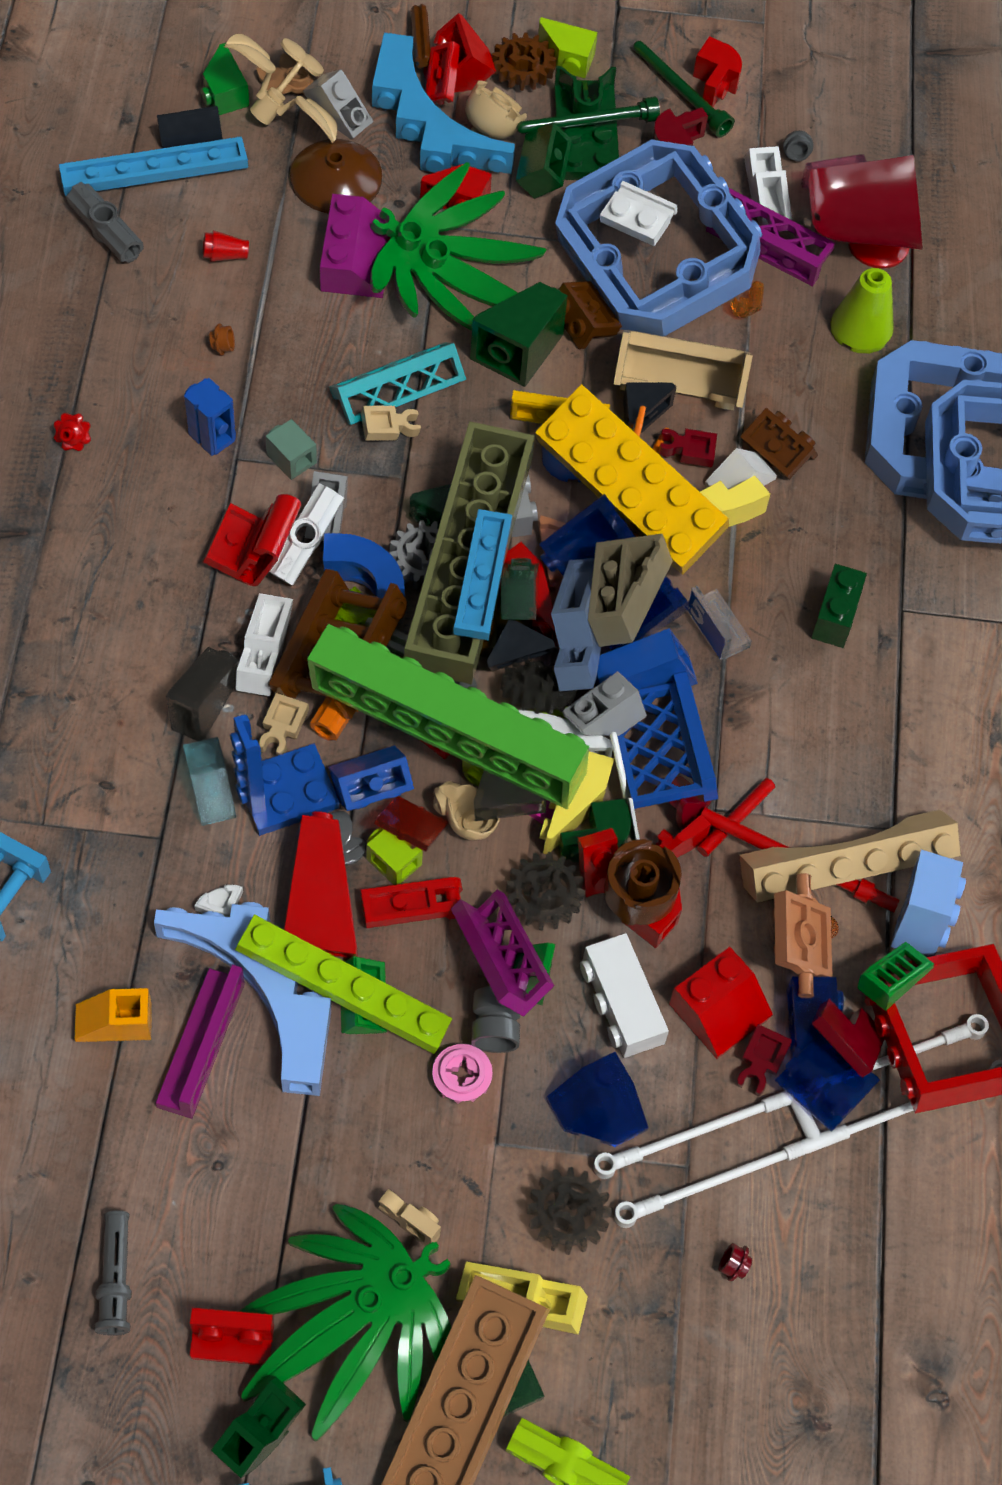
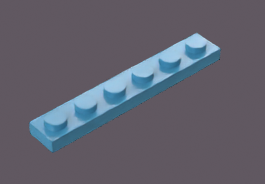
M241 136L59 164L64 194L67 196L72 186L79 182L89 183L95 191L245 169L248 168V159Z

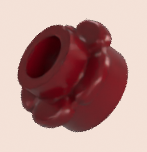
M732 1243L725 1250L718 1270L727 1275L728 1281L732 1282L737 1277L743 1279L752 1265V1258L748 1256L749 1248L747 1246L741 1248Z

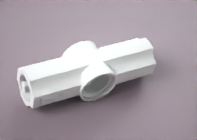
M319 483L299 518L294 522L279 559L269 572L293 586L313 551L320 544L323 534L345 498ZM303 526H310L315 530V537L309 543H301L297 540V531Z

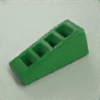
M904 942L860 975L857 988L886 1011L932 970L934 963L909 943ZM906 955L913 962H915L918 965V967L913 966L903 957ZM898 962L900 965H902L904 968H906L910 973H908V974L905 973L902 969H900V968H899L897 965H895V964ZM888 970H891L894 974H896V975H897L899 978H901V979H900V980H897L894 976H892V975H891L889 972H887V971H888ZM879 978H884L891 986L889 987Z

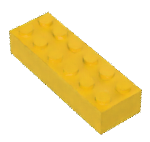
M582 384L535 432L538 442L640 536L663 534L673 560L671 565L682 575L729 527V518Z

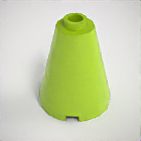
M879 268L867 269L860 275L833 313L831 319V333L840 345L844 343L850 346L853 352L870 354L884 348L885 344L891 339L894 330L892 280L887 272Z

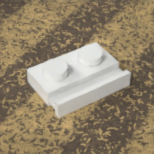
M622 181L618 192L615 191L600 213V222L655 246L669 226L672 216L677 214V204Z

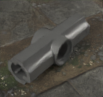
M79 182L72 186L70 193L67 195V202L92 229L94 239L106 244L121 262L127 261L130 263L137 259L140 252L144 249L143 242L118 216L116 206L111 202L104 201L89 183Z

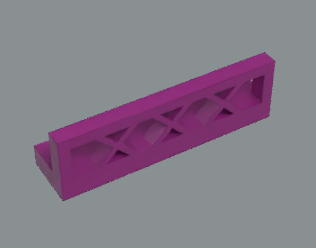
M729 188L731 196L734 199L738 198L742 202L746 216L750 221H752L751 218L759 216L768 221L769 225L759 226L762 231L759 259L813 287L819 278L822 264L834 249L835 242ZM706 227V232L720 238L713 228ZM788 230L794 234L795 239L785 240L779 236L778 232ZM815 244L823 250L819 256L808 252L805 245Z
M497 889L478 909L460 899L451 910L497 1001L524 1017L555 985L503 892ZM500 907L496 922L490 923L488 917ZM505 930H512L509 944L501 945ZM517 953H524L521 968L514 969ZM530 976H537L539 982L527 993L526 989Z
M232 964L228 974L209 968L156 1100L157 1108L193 1119L245 985L242 967Z

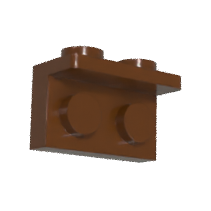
M591 281L562 283L559 290L568 295L564 328L578 349H586L593 337L618 334L622 328L621 323Z
M765 408L740 438L790 480L809 458L814 460L818 456L813 447L816 442L804 431L801 430L797 434L791 429L790 425L792 422L783 413L777 411L774 414L768 408Z

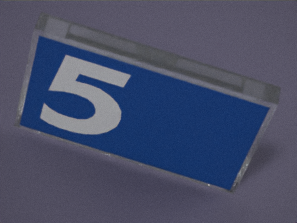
M698 586L692 587L687 610L719 659L722 661L750 648L752 640L719 591L716 589L703 595Z

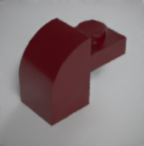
M702 107L684 112L679 116H675L671 109H667L658 116L655 122L652 140L693 146V140L705 135L708 115Z

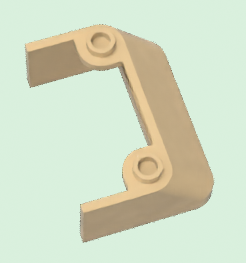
M624 330L613 384H621L620 390L625 391L626 382L673 383L677 386L676 393L709 398L716 401L715 407L734 410L735 405L736 407H743L753 355L750 352Z

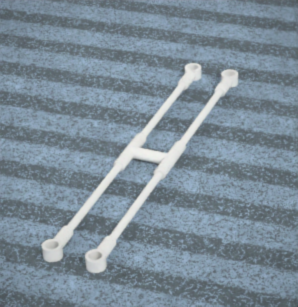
M974 1014L968 1018L966 1023L943 1031L938 1037L913 1045L916 1054H919L943 1044L948 1046L967 1038L973 1040L981 1039L989 1028L988 1020L982 1015ZM971 1023L979 1024L982 1031H975L971 1027ZM888 1055L877 1059L873 1070L889 1065ZM1002 1060L993 1062L989 1069L1002 1067ZM852 1068L828 1078L820 1077L761 1100V1103L640 1148L635 1146L614 1155L606 1152L601 1153L595 1159L593 1170L599 1178L609 1179L617 1169L641 1161L646 1155L758 1113H769L791 1105L806 1137L805 1139L784 1146L782 1151L666 1195H656L634 1204L628 1201L621 1202L616 1207L614 1220L618 1226L630 1228L638 1218L664 1208V1205L787 1159L790 1161L848 1139L853 1133L914 1111L911 1102L848 1126L842 1124L820 1133L804 1099L825 1092L828 1087L859 1076ZM601 1161H607L611 1164L612 1169L604 1171L600 1169L598 1164ZM625 1209L629 1210L633 1218L624 1220L619 1212Z

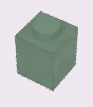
M292 419L283 425L275 426L266 435L268 457L291 480L317 463L316 443Z

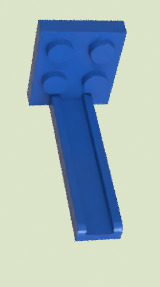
M240 715L233 718L235 732L230 734V739L234 749L232 757L236 766L233 768L237 780L235 787L241 804L246 803L249 812H251L259 836L299 823L302 820V815L311 816L314 811L328 813L340 809L339 800L315 743L262 761L258 740H252L251 724L248 716Z

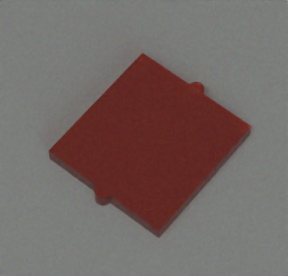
M397 796L380 813L374 824L396 835L399 840H405L427 852L446 829L448 822L427 811L425 807H419L401 796Z

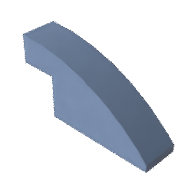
M595 558L569 560L551 612L560 648L554 665L559 691L594 688L601 647H599L588 621Z

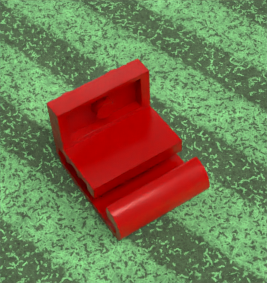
M280 494L276 497L274 504L271 503L261 518L230 503L225 510L203 563L247 585L258 586L279 559L301 508L300 500L288 494Z

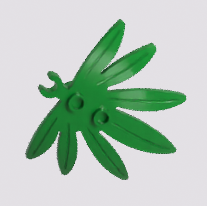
M466 162L432 187L417 202L402 223L395 219L391 210L382 208L379 217L384 219L386 223L383 224L374 219L370 228L379 235L386 234L391 239L382 248L373 264L370 274V286L374 293L381 292L387 286L394 269L395 286L399 299L406 311L416 318L418 315V301L410 272L412 271L431 300L449 317L472 331L473 314L438 279L463 295L490 306H494L518 292L451 255L476 262L507 264L541 258L544 256L546 248L502 240L439 234V232L457 229L479 219L500 203L505 195L503 190L482 195L459 203L433 216L449 202L460 187L470 167V164Z
M341 1204L333 1206L335 1216L348 1231L371 1247L350 1239L322 1234L292 1236L288 1239V1245L318 1257L361 1265L363 1268L361 1270L321 1274L290 1283L256 1299L238 1311L275 1315L314 1305L346 1292L351 1293L321 1311L294 1332L267 1359L241 1394L243 1401L259 1396L270 1380L276 1377L282 1383H285L303 1373L340 1348L366 1325H372L354 1346L332 1381L312 1431L313 1441H318L332 1427L357 1396L379 1361L397 1323L402 1325L397 1361L399 1400L403 1420L405 1422L410 1421L419 1391L422 1372L423 1338L421 1325L425 1326L428 1343L435 1361H437L451 1330L449 1319L439 1298L425 1280L429 1275L440 1276L444 1274L450 1267L448 1259L440 1264L430 1262V1255L438 1251L439 1245L437 1242L426 1245L421 1257L413 1262L402 1243L384 1224L361 1210Z

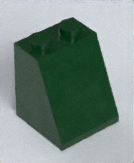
M538 282L477 314L472 322L470 360L526 387L563 336L568 295L555 287Z

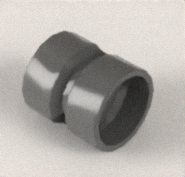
M491 987L476 990L474 992L473 1012L476 1014L477 1019L472 1023L471 1045L491 1053L511 1052L519 1048L520 1024L516 1020L520 1018V1014L499 1003Z

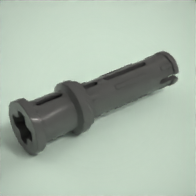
M109 1211L104 1215L102 1285L96 1290V1299L99 1300V1322L94 1324L95 1333L100 1335H124L129 1333L131 1328L130 1323L127 1322V1301L132 1298V1291L130 1286L126 1285L128 1220L130 1214L125 1211ZM115 1238L117 1239L116 1265H114ZM113 1306H114V1317L112 1316V1308H113Z

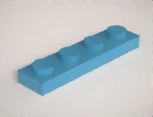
M478 509L454 624V635L489 640L512 524L511 514Z

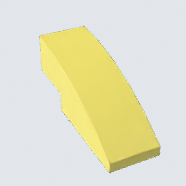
M755 475L729 490L720 480L700 491L701 494L729 518V527L746 522L765 513L770 498L769 491Z
M466 1261L456 1297L458 1302L463 1303L475 1275L550 1309L543 1327L579 1335L588 1298L581 1286L543 1280L540 1274Z

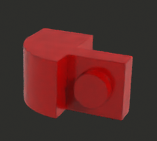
M710 36L698 52L693 77L706 82L703 99L712 107H714L718 99L723 100L727 92L736 94L741 75L742 59L732 46Z

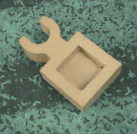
M363 406L361 418L365 441L397 440L400 432L408 437L418 436L421 425L408 423V421H416L418 411L407 409L402 414H396L395 406Z
M275 693L263 721L264 729L270 731L264 733L259 740L261 752L264 753L270 743L279 744L276 750L277 756L286 753L287 745L285 739L287 736L297 739L309 711L308 703Z
M389 1189L378 1201L380 1203L378 1208L384 1214L398 1221L401 1228L425 1246L432 1242H437L440 1238L441 1226L437 1224L439 1220L428 1209L420 1207L418 1210L411 1204L407 1205Z

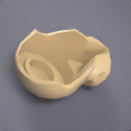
M452 781L443 783L433 791L434 809L439 814L447 816L451 828L460 837L470 841L487 838L497 828L500 821V809L492 796L484 794L470 784L460 785Z

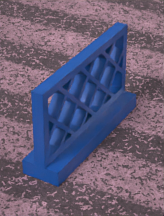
M687 671L674 674L675 682L638 690L645 711L658 717L651 726L640 721L632 726L644 733L637 743L624 737L630 729L617 736L634 809L703 795L704 802L718 799L716 777ZM671 696V701L665 709L652 704L656 698ZM665 720L678 725L671 736L658 730ZM651 737L665 742L658 752L644 747ZM672 746L685 752L678 762L665 757ZM637 754L651 759L643 770L630 764ZM658 763L672 769L664 779L651 774ZM681 773L691 778L693 784L678 787L672 784V782ZM644 781L658 786L653 793L639 796L637 794V789Z

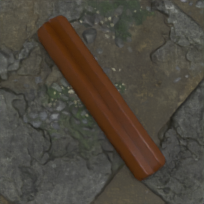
M424 4L414 5L411 8L414 60L418 68H428L431 52L428 13Z

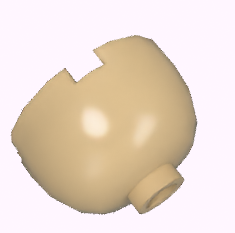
M478 81L466 101V115L469 122L473 125L471 130L496 140L512 136L517 131L518 123L525 121L527 114L520 115L519 111L522 107L505 92L497 87L490 91L485 88L487 82Z

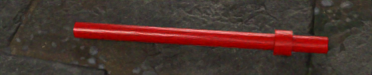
M704 807L701 813L711 823V826L761 850L772 847L790 848ZM864 878L860 881L853 880L836 884L854 893V898L864 903L870 901L893 913L900 901L874 888L875 884Z

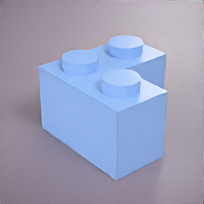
M921 849L912 870L906 899L896 921L891 947L897 948L904 942H907L925 957L935 956L938 947L945 948L951 927H948V925L954 927L960 913L961 906L956 905L955 901L956 898H961L966 884V878L961 877L963 862Z

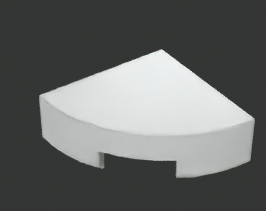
M224 885L223 888L215 889L209 893L206 892L196 902L195 911L200 913L213 911L221 913L224 917H230L232 904H238L243 894V887Z

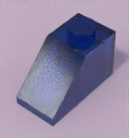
M792 976L786 990L789 1038L792 1039L790 1045L791 1059H799L822 1036L812 1025V1021L823 1002L830 998L843 1011V991L837 990L836 977H813L814 997L801 998L798 997V976Z

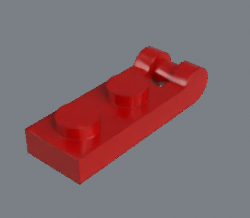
M448 877L361 889L366 928L444 917L456 919L451 908L461 899L460 893L463 890L461 879L459 877ZM442 894L446 896L445 902L437 903L436 895Z

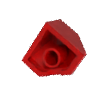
M456 14L437 31L434 44L440 45L454 41L460 45L454 93L472 90L478 81H486L496 72L488 47L461 14ZM425 67L423 73L427 82L428 68Z

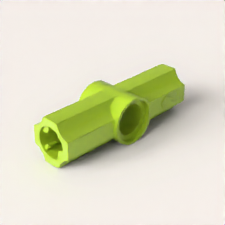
M521 1418L506 1448V1452L542 1471L543 1476L555 1485H627L631 1477L625 1474V1472L592 1456L593 1452L578 1441L565 1436L559 1438L524 1418Z

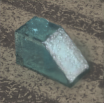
M218 737L183 745L186 767L201 826L236 818L228 774Z

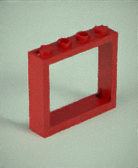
M994 944L926 957L934 963V967L915 985L977 973L1002 1029V961ZM912 960L908 961L913 966L918 967V965ZM899 963L895 964L905 973H910L906 968H904ZM888 970V971H887V972H889L892 976H894L897 980H900V979H901V978H899L896 974H894L891 970ZM879 978L886 985H888L889 987L891 986V984L887 982L884 978ZM866 996L865 1003L867 1006H872L875 1014L876 1031L880 1037L885 1038L887 1043L889 1063L893 1069L897 1068L900 1075L902 1095H907L915 1114L1002 1095V1067L928 1082L896 1004L894 1003L885 1011Z

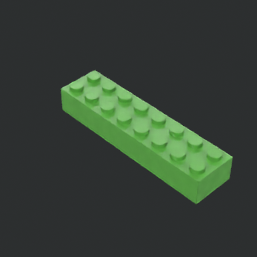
M328 624L307 658L312 689L567 810L587 774L589 745H586L585 741L579 736L572 733L563 734L554 730L547 721L535 717L531 719L522 715L516 707L509 703L501 702L499 704L490 700L477 688H465L458 685L445 673H433L426 670L413 658L407 656L401 658L394 655L381 643L375 641L369 643L362 640L349 628L343 626L337 628Z

